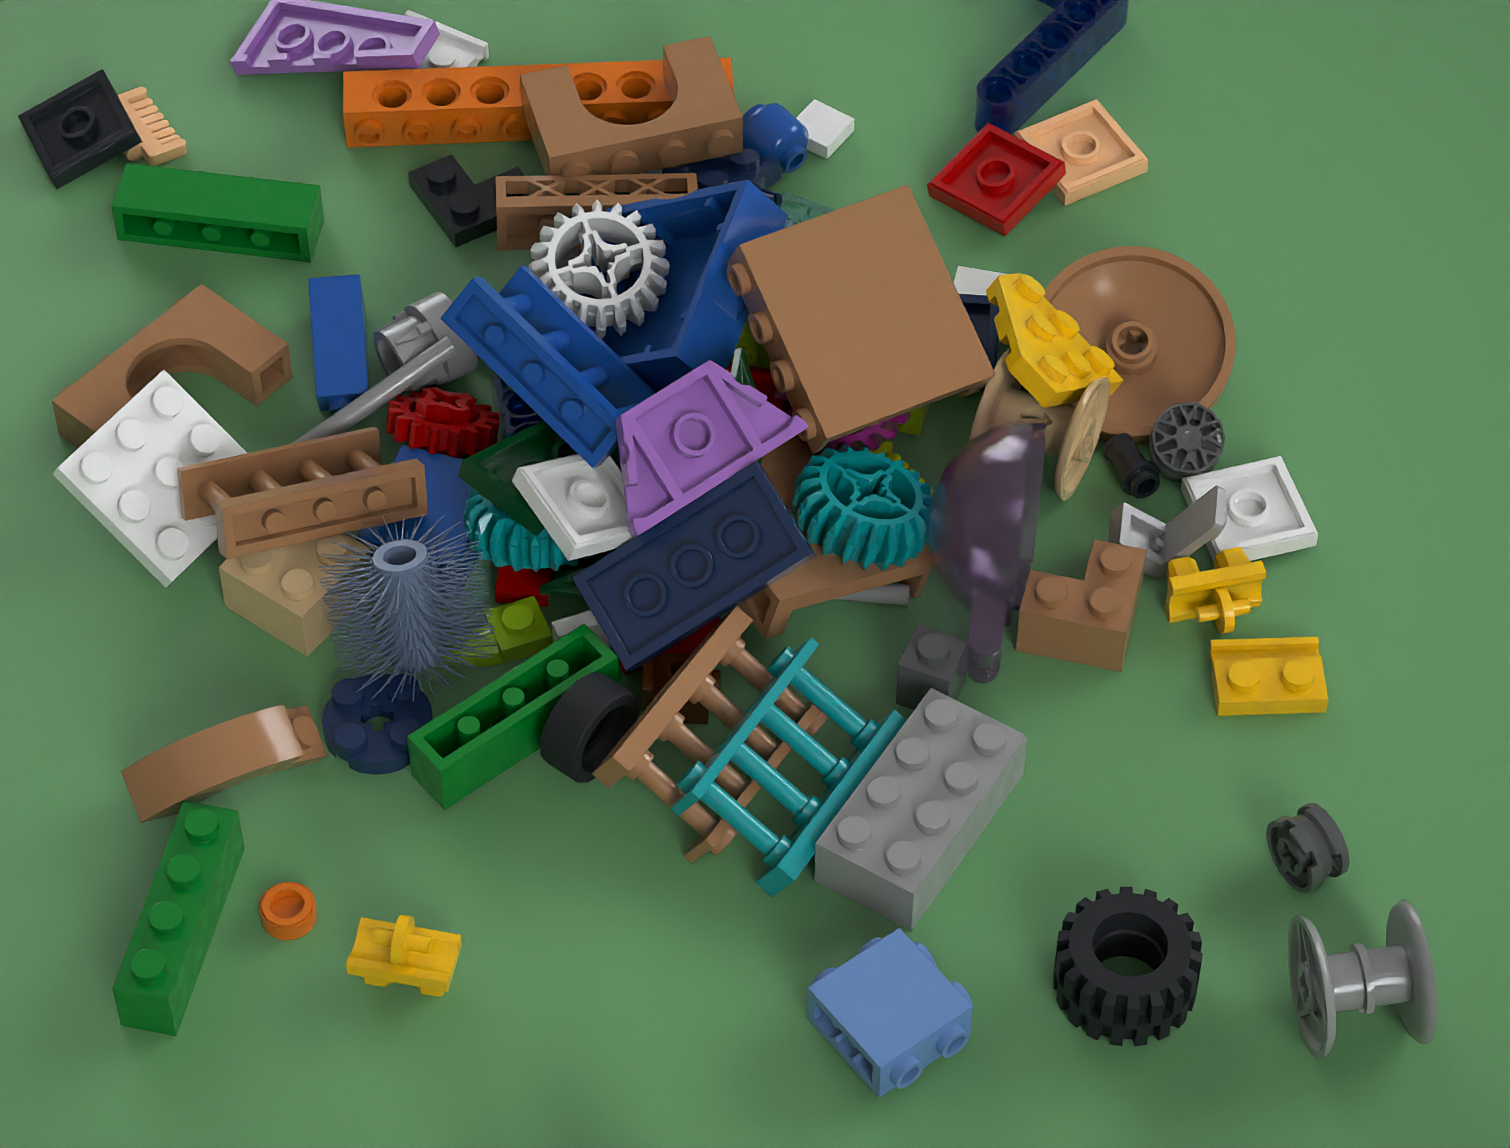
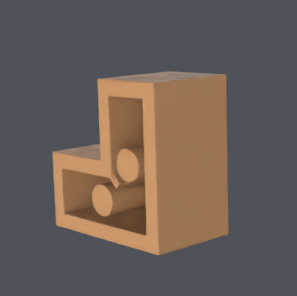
M1094 539L1084 580L1030 570L1019 610L1016 651L1122 672L1142 591L1147 550Z

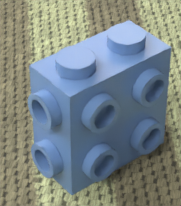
M900 928L882 939L880 937L871 939L860 948L855 957L838 968L830 967L825 969L815 977L808 987L807 1019L878 1098L895 1087L902 1089L909 1086L921 1075L926 1066L941 1056L944 1058L952 1057L966 1045L970 1038L973 1003L969 994L958 982H950L937 969L935 960L929 950L920 942L913 943Z

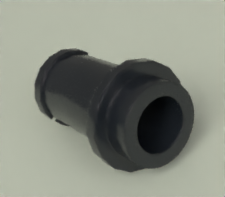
M1127 433L1115 435L1106 442L1103 447L1104 457L1112 464L1121 477L1122 489L1126 494L1133 495L1138 499L1152 495L1160 486V470L1154 462L1145 459L1133 442L1134 440L1131 435Z

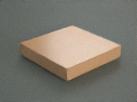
M1097 99L1014 132L1015 137L1065 162V176L1051 189L1064 206L1148 171L1149 160Z

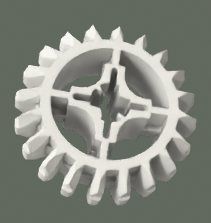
M596 200L592 205V212L585 213L583 208L576 203L572 207L571 219L557 212V215L554 217L555 228L543 225V228L540 230L541 242L534 243L531 248V258L535 261L529 264V269L587 326L596 327V334L602 339L606 334L607 326H613L615 331L622 336L626 332L627 319L640 327L645 318L643 310L653 313L656 311L659 304L657 296H662L667 290V281L663 277L669 274V262L667 259L662 258L665 256L666 251L663 240H654L656 229L653 223L640 227L641 215L637 210L625 218L622 216V206H620L619 202L612 207L611 212L602 211L601 203ZM604 241H610L618 245L607 244ZM581 244V254L569 260L568 266L557 269L562 257L570 249ZM591 256L596 266H591ZM641 269V274L634 285L618 295L617 284L629 278L630 272ZM602 272H607V282L605 281ZM579 294H590L594 296L596 299L584 297Z

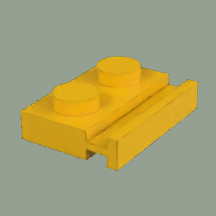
M1318 636L1210 640L1209 659H1211L1212 664L1211 674L1217 716L1326 713L1328 694L1322 657L1319 655Z

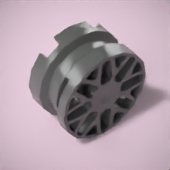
M1190 402L1174 404L1163 411L1154 423L1148 443L1150 461H1153L1158 466L1161 475L1170 481L1182 483V478L1211 472L1223 452L1225 442L1223 425L1214 412L1201 404Z
M1309 802L1298 809L1296 816L1284 815L1267 825V844L1272 859L1281 875L1298 892L1307 893L1323 883V878L1327 876L1336 878L1348 871L1350 860L1344 837L1336 822L1318 804Z

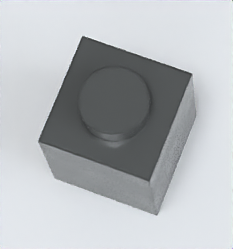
M917 624L898 663L896 704L915 710L931 688L957 700L966 681L969 641Z

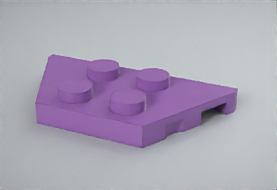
M708 360L615 419L628 532L632 538L637 537L808 428V425L797 415L791 417L766 401L768 398L766 395L750 385L738 383L730 372L713 361Z

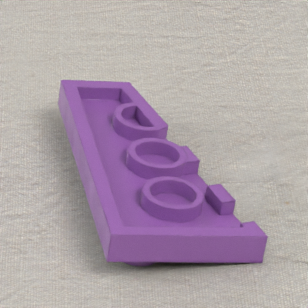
M271 0L230 60V64L236 75L415 69L420 67L439 37L440 32L435 20L313 0Z

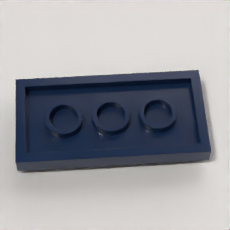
M755 461L579 572L572 579L625 670L632 672L816 557L763 466L758 461Z

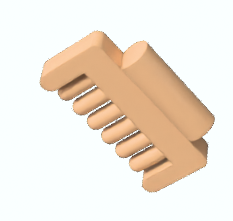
M137 87L118 95L143 141L123 152L128 160L136 161L143 156L150 166H158L186 155V140L175 134L174 128L169 127V122L163 120L164 115L158 112V107L153 105L151 98L147 97V89L145 87Z

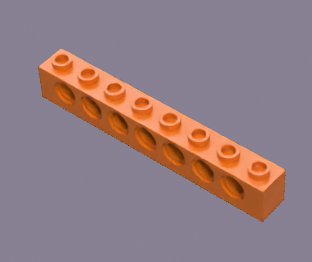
M732 57L719 58L734 94ZM663 60L343 72V119L347 148L533 141L522 111L520 75L566 65L569 67L582 104L592 115L603 121L620 125L645 123L664 114L673 103L664 83Z

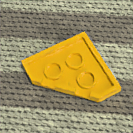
M1022 273L999 275L987 288L988 301L995 306H999L1000 310L994 317L1000 342L1007 346L1010 345L1011 348L1010 354L1005 358L1008 371L1043 408L1078 402L1088 385L1099 377L1104 376L1108 378L1110 382L1109 396L1122 384L1124 380L1113 369L1115 365L1110 356L1100 348L1091 346L1078 333L1080 327L1077 322L1064 311L1056 310L1044 297V288L1034 278Z

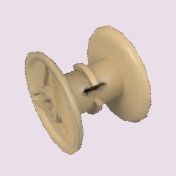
M1009 347L998 360L994 368L996 375L987 383L979 402L969 440L968 465L972 470L986 466L998 451L1003 439L1022 445L1025 454L1032 456L1033 451L1037 450L1057 457L1054 489L1060 500L1064 502L1073 495L1079 486L1096 448L1108 406L1110 382L1104 376L1093 380L1083 392L1076 408L1065 404L1043 408L1029 392L1021 390V383L1008 371L1005 358L1011 352Z

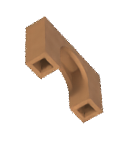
M707 36L663 45L664 83L673 105L658 118L641 124H614L592 115L580 100L568 65L520 75L522 111L545 175H562L565 178L579 175L641 174L743 152V116L711 37Z
M201 284L185 297L179 298L169 310L151 324L139 329L133 338L111 355L103 357L92 370L74 384L66 386L52 400L59 435L77 448L85 443L163 370L169 375L181 372H196L209 375L221 381L257 407L293 378L289 346L287 342Z

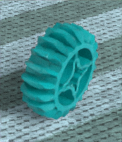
M843 444L838 452L832 448H825L821 456H811L809 462L804 466L802 474H798L795 482L791 513L797 517V525L800 530L808 532V543L821 544L823 546V555L834 553L842 557L843 565L848 560L858 562L863 570L873 563L879 569L885 571L891 563L903 567L908 559H916L919 552L924 549L926 541L930 539L935 527L933 522L936 517L935 507L937 501L930 496L931 486L919 482L920 472L906 470L903 459L893 461L886 457L885 451L881 454L871 453L865 445L859 451H854L848 445Z
M474 488L470 489V498L466 500V510H464V528H466V532L473 530L466 533V535L469 534L467 536L469 543L481 540L480 542L470 544V547L479 544L470 549H475L478 553L483 552L479 554V556H484L479 557L480 559L493 560L496 567L510 565L516 572L522 568L533 569L536 573L541 568H551L554 571H558L560 565H578L579 558L568 561L546 529L536 537L491 501L480 495ZM593 554V555H590V556L582 557L581 559H589V558L593 557L594 554Z

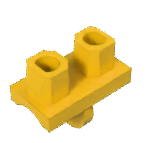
M1241 547L1222 550L1219 554L1215 555L1214 569L1200 572L1195 559L1189 556L1171 559L1168 562L1166 579L1168 589L1165 604V613L1169 623L1196 618L1198 623L1214 620L1220 634L1234 632L1235 616L1249 614L1252 607L1262 605L1263 579H1266L1267 574L1262 560L1250 562Z
M400 915L396 923L361 917L355 943L346 962V971L349 975L363 977L365 984L385 987L394 982L416 986L421 994L441 997L444 992L449 990L462 947V937L460 934L415 927L413 916Z

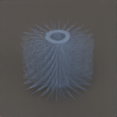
M425 512L416 529L417 521L415 522L410 540L407 539L408 531L406 539H403L405 513L403 514L401 540H398L396 523L397 540L394 541L385 521L392 540L390 542L388 539V543H385L380 535L378 537L363 522L384 545L380 547L375 546L345 531L364 542L375 552L332 542L333 544L341 545L340 547L358 556L322 554L326 556L363 558L368 561L358 562L328 557L329 559L353 563L348 564L335 561L342 563V565L321 566L318 568L336 566L352 568L321 570L350 571L342 574L326 573L335 575L320 579L342 578L320 583L339 580L345 582L322 585H338L333 588H325L329 591L325 595L340 593L324 597V599L333 596H343L342 598L324 601L341 600L337 603L325 604H340L328 607L333 609L329 613L345 611L327 616L345 614L343 617L327 619L343 618L344 620L329 623L339 624L345 622L340 625H332L345 627L336 628V630L331 632L340 629H346V631L342 630V632L330 634V636L348 632V635L331 637V639L348 637L332 641L343 642L349 640L345 643H335L340 644L338 646L341 648H350L335 653L352 649L356 650L352 653L335 655L334 657L352 655L345 658H336L345 660L353 658L342 664L357 658L368 657L342 667L366 660L362 665L339 671L356 667L362 669L372 664L349 677L351 678L384 661L382 666L352 678L356 679L377 670L365 683V686L395 668L384 686L373 698L390 683L396 674H399V671L405 672L391 702H393L401 684L400 693H402L407 673H410L409 683H411V673H414L413 702L415 679L418 672L421 690L423 691L420 672H423L435 698L425 672H428L432 680L429 669L433 671L441 684L442 682L439 677L455 692L434 669L435 666H441L450 673L453 672L461 678H465L444 664L442 660L484 670L457 656L494 658L452 654L448 651L456 650L489 656V654H483L482 651L475 650V647L496 646L497 644L468 646L464 643L495 642H462L470 639L491 640L478 638L486 637L489 634H476L495 629L473 632L471 629L494 627H478L480 625H492V623H487V619L482 618L492 614L475 617L477 614L493 611L473 613L477 610L492 609H475L479 606H489L484 605L486 603L484 601L488 599L480 602L475 601L486 597L470 598L490 594L489 592L470 595L474 592L489 591V589L471 591L476 588H486L480 587L483 585L480 583L483 582L470 583L486 579L470 580L473 577L487 575L469 576L472 573L486 572H470L475 569H483L479 567L470 568L480 566L479 564L482 563L469 564L481 560L461 564V562L467 559L484 557L465 558L469 555L482 554L483 552L468 553L475 550L472 549L462 554L451 555L479 544L451 553L456 547L480 542L481 540L462 545L457 543L452 547L446 548L469 536L468 534L434 551L436 546L466 534L463 533L441 542L450 532L448 531L452 528L450 527L423 544L435 525L445 515L418 541L412 539ZM448 531L428 548L425 547V545H427L428 543H430L431 541H433L434 539ZM348 548H352V549L360 550V551H363V552L371 553V554H373V557H370V556H368V555L359 553V552H357V551H354V550H351V549H348ZM444 551L438 556H431L437 552ZM461 555H466V556H464V557H462V558H460V559H458V560H452V559L457 558V557H459V556H461ZM455 556L453 558L443 561L446 557ZM365 564V565H371V566L364 568V567H360V566H356V565ZM440 564H448L443 568H438ZM461 565H469V567L466 568H457ZM464 569H471L464 573H455ZM359 572V573H361L362 575L349 574V573ZM340 575H348V576H354V577L344 578V577H337V576H340ZM361 577H368V578H369L368 580H365V581H364V580H358V579L361 578ZM347 584L350 585V586H347V587H344V588H336V587H339V586H341V585H347ZM462 584H473L467 587H459ZM465 588H473L468 591H460ZM343 589H354L348 592H336ZM467 602H472V603H474V604H471V605H462L463 603H467ZM346 603H355L349 606H341ZM476 606V607L471 608V609H469V610H464V609H463V608H466V607ZM345 608H353L352 610H342ZM351 621H358L357 623L351 625H344ZM467 621H477L474 623H463ZM470 625H477V626H474V627H472V628H466L467 626H470ZM350 626H357V627L354 628V629L346 628V627H350ZM454 632L457 634L450 636L447 633ZM464 635H474V636H476V637H462V636H464ZM455 638H466V639L457 640V639H455ZM364 639L355 643H348L353 640ZM354 644H361L358 647L351 646ZM376 644H380L378 648H370ZM454 645V646H458V647H456V648H449V647H443V646ZM465 648H466V649H470V650H474V651H478V652L466 651V650H461V649H465ZM367 652V653L362 654V655H360V656H355V655H357V654H359V653ZM444 655H445V656H448V657H450V658L456 659V660H458V661L464 662V663H466V664L459 663V662H456V661H452V660H449V659H445V658H443V657H444ZM381 656H387L381 660L374 661ZM390 664H392V667H391L390 669H388L387 671H385L384 673H382L381 675H379L378 677H376L375 679H373V678H374L375 676H377L380 672H382L386 667H388Z

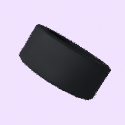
M589 673L582 677L562 695L552 709L540 739L541 757L575 782H590L596 778L592 774L637 720L639 714L638 699L632 692L603 673Z

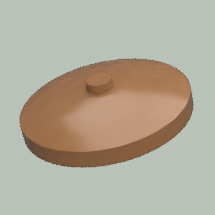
M1142 246L1113 247L1088 254L1076 260L1062 270L1046 287L1044 297L1056 310L1064 311L1077 322L1080 327L1078 333L1091 346L1100 348L1110 356L1115 365L1113 369L1124 380L1115 392L1109 396L1105 420L1099 436L1100 439L1108 441L1115 435L1127 433L1131 435L1135 444L1149 443L1154 423L1161 413L1172 405L1190 402L1201 404L1211 410L1222 396L1229 382L1236 351L1234 323L1231 312L1220 291L1202 271L1176 255L1155 248ZM1078 402L1068 403L1065 405L1076 408Z

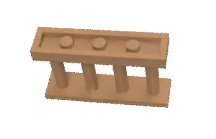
M376 427L177 468L182 518L188 521L216 515L219 553L226 559L346 533L345 531L352 532L366 529L367 527L363 522L370 528L384 525L385 521L387 524L402 521L404 513V520L423 516L424 512L425 515H428L425 465L416 458L382 465L379 429Z
M738 606L733 608L711 628L592 773L608 789L624 776H627L631 781L637 778L671 808L683 792L676 786L677 783L652 762L654 755L648 751L649 747L657 738L663 743L668 739L693 763L699 760L705 765L715 751L683 723L685 717L679 712L688 700L694 705L700 702L728 729L732 730L744 712L714 686L716 679L710 675L711 671L718 663L724 668L729 664L759 692L771 680L773 676L766 671L767 668L744 649L746 642L740 636L753 620ZM788 687L784 689L774 702L780 710L810 736H813L828 718L810 701L804 703ZM758 725L744 741L774 769L778 767L791 750L779 737L774 740ZM728 763L714 780L744 808L761 788L748 775L746 778L742 777ZM698 802L694 803L680 815L687 824L700 834L684 855L691 863L708 851L717 856L737 834V831L718 814L713 817Z

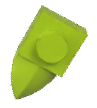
M531 596L484 611H493L484 613V616L492 614L484 617V619H487V623H492V625H480L478 627H494L471 630L479 632L495 629L476 634H489L486 637L478 638L491 640L470 639L462 641L495 642L464 643L468 646L497 644L496 646L475 647V650L482 651L483 654H489V656L456 650L448 651L452 654L494 657L457 656L475 666L488 667L536 654L553 643V635L535 596ZM464 635V636H462V637H476V636H474V635ZM450 645V646H449V648H456V647H458V646H454V645ZM465 648V649H461V650H466V651L478 652V651H474V650H470V649H466V648ZM444 655V657H443V658H445V659H449V660H452V661H456V662H459V663L466 664V663H464V662L458 661V660H456V659L450 658V657L445 656V655ZM443 660V662H446V663H450V664H454V665H458V666H464V665H460V664H456V663H452V662Z

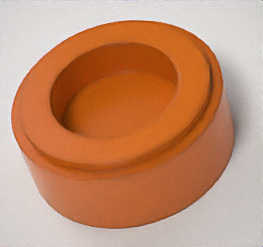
M282 882L270 887L264 892L259 901L262 927L270 936L280 940H294L306 935L312 930L317 921V908L313 893L306 886L296 882Z

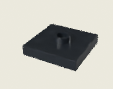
M103 69L18 115L56 189L143 142Z

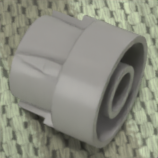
M435 292L406 306L404 311L393 316L392 321L374 330L376 353L387 376L445 336L449 338L458 351L456 355L408 387L403 393L410 390L417 391L434 383L437 386L446 385L475 371L477 368V354L440 319L453 303L441 292Z

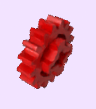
M437 387L422 389V393L411 391L410 397L399 394L396 396L395 401H389L386 433L394 434L393 440L396 442L408 441L409 448L428 449L430 454L438 452L439 454L461 458L464 457V453L472 456L476 454L477 449L482 451L497 443L500 414L491 412L492 406L477 405V399L465 392L453 393L442 391Z

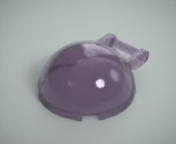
M1018 419L991 427L968 441L947 463L933 490L928 511V544L936 571L950 594L971 613L968 634L967 674L977 683L991 682L999 673L1004 626L1011 625L1012 609L1020 610L1031 562H1033L1047 419Z

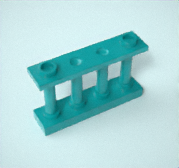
M812 637L795 651L787 645L766 669L773 676L705 765L699 760L696 761L679 780L676 786L683 793L670 808L677 816H680L700 799L764 854L761 860L768 866L755 883L771 897L796 880L815 854V843L907 721L895 709L878 723L872 718L866 721L808 671L803 665L819 645ZM789 683L852 737L849 743L856 749L848 759H845L843 756L837 759L774 704ZM759 722L764 724L823 776L821 782L827 787L819 798L814 795L808 798L744 743ZM730 760L794 815L791 820L797 827L789 838L784 834L778 837L714 782Z

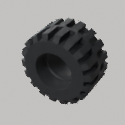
M1120 887L1118 894H1111L1108 888L1097 891L1094 902L1086 897L1076 904L1075 913L1068 912L1062 922V931L1058 933L1053 974V990H1057L1056 1001L1060 1010L1069 1009L1068 1020L1076 1028L1083 1024L1086 1025V1035L1095 1040H1098L1101 1035L1110 1037L1111 1045L1122 1046L1123 1039H1133L1134 1046L1147 1045L1148 1036L1153 1035L1160 1041L1169 1036L1171 1026L1179 1029L1186 1021L1187 1012L1193 1009L1203 953H1201L1202 940L1200 933L1193 931L1194 921L1188 913L1178 915V904L1170 898H1167L1164 902L1157 900V892L1145 889L1143 895L1133 893V887ZM1117 956L1133 957L1145 962L1154 971L1141 976H1125L1112 972L1101 962Z

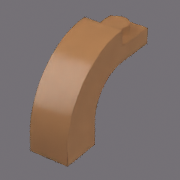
M283 704L252 712L194 733L149 754L123 769L121 773L142 823L179 814L183 800L200 803L225 789L266 774L313 764L326 757L327 753L308 706L304 705L285 709Z

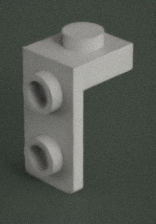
M1217 485L1167 524L1123 502L1111 511L1108 542L1146 549L1144 573L1160 579L1167 573L1168 562L1171 559L1190 557L1193 552L1206 542L1216 539L1221 534L1227 522V514L1225 512L1226 490Z

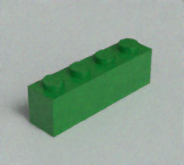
M126 163L111 205L117 240L310 263L324 222L320 185Z
M585 623L408 735L407 741L412 776L446 810L540 749L543 728L552 709L562 695L577 680L589 673H603L619 684L618 656Z
M183 800L112 987L121 1026L177 1036L245 849L238 810Z

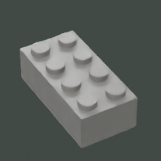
M931 688L815 843L814 881L912 931L1024 775L1027 735Z

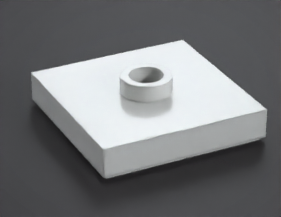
M574 454L517 469L512 482L568 561L617 549L633 539L628 532L622 472L610 456L602 465L592 468L579 454Z
M1281 456L1182 478L1181 491L1188 507L1216 485L1226 490V525L1216 539L1205 543L1213 562L1215 561V555L1219 554L1222 550L1241 547L1248 559L1252 561L1317 545L1318 532Z

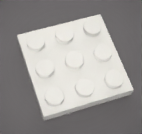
M163 370L57 467L52 475L167 588L218 538L216 515L188 521L182 518L177 468L246 454L247 452Z

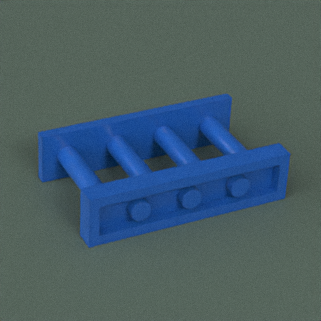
M525 265L517 270L499 293L481 276L471 279L440 318L592 468L602 465L618 446L615 419L656 393Z

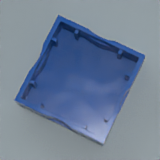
M748 179L699 189L678 198H655L621 205L623 217L626 218L637 210L641 215L640 227L653 223L656 229L654 240H663L666 251L665 256L662 258L667 259L669 262V274L663 277L667 281V290L662 296H657L659 304L654 313L643 310L645 318L640 327L627 319L626 332L622 336L615 331L613 326H607L606 334L601 340L656 393L708 360L727 370L748 318L749 311L742 296H737L730 287L727 278L728 265L726 262L739 244L783 229L788 214ZM612 207L607 208L606 212H611ZM604 241L607 244L618 245L610 241ZM591 256V266H596ZM641 269L630 272L629 278L617 284L618 295L634 285L641 274ZM602 272L604 279L607 282V272ZM579 294L584 297L596 299L594 296L590 294ZM588 326L596 334V327Z

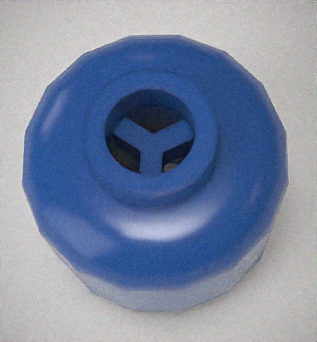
M777 103L757 104L743 115V148L756 150L761 157L780 161L781 173L785 171L792 173L804 163L807 157L805 149L809 140L808 130L785 107Z

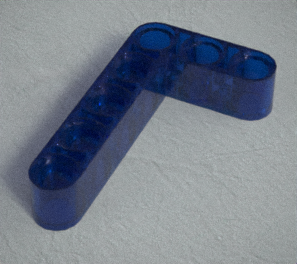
M1038 0L1055 10L978 83L974 123L976 131L979 132L987 123H990L1013 135L1124 27L1127 22L1129 0Z

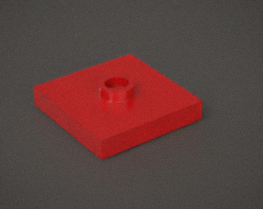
M987 123L927 184V189L930 197L1006 236L1065 176L1066 167L1064 161Z

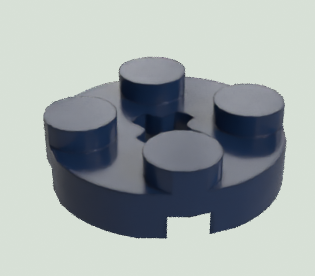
M374 674L361 676L356 679H342L332 688V697L323 711L324 738L329 752L335 758L337 754L341 759L349 762L351 769L364 774H388L408 766L410 758L407 736L433 720L430 702L427 696L419 689L418 681L415 679L414 702V677L411 676V683H409L410 675L408 674L402 693H400L401 684L393 702H391L404 674L395 675L390 683L374 698L373 696L384 686L391 674L382 675L364 688H362V685ZM374 717H384L391 720L385 722L383 725L384 730L373 731L372 725L366 723Z

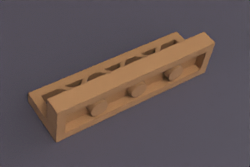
M696 173L579 175L565 178L562 175L496 176L497 251L531 250L534 243L541 242L540 230L543 228V225L555 228L554 217L557 215V212L571 219L572 207L576 203L587 213L592 212V205L598 200L602 205V211L606 212L607 208L613 207L617 202L621 206L655 198L673 199L698 190ZM687 191V194H666L664 192ZM615 192H628V193H630V194H629V195H616V194H614V193H615ZM565 193H579L580 195L566 196V195H563V194H565ZM506 194H529V196L506 197ZM581 244L576 245L572 249H581Z

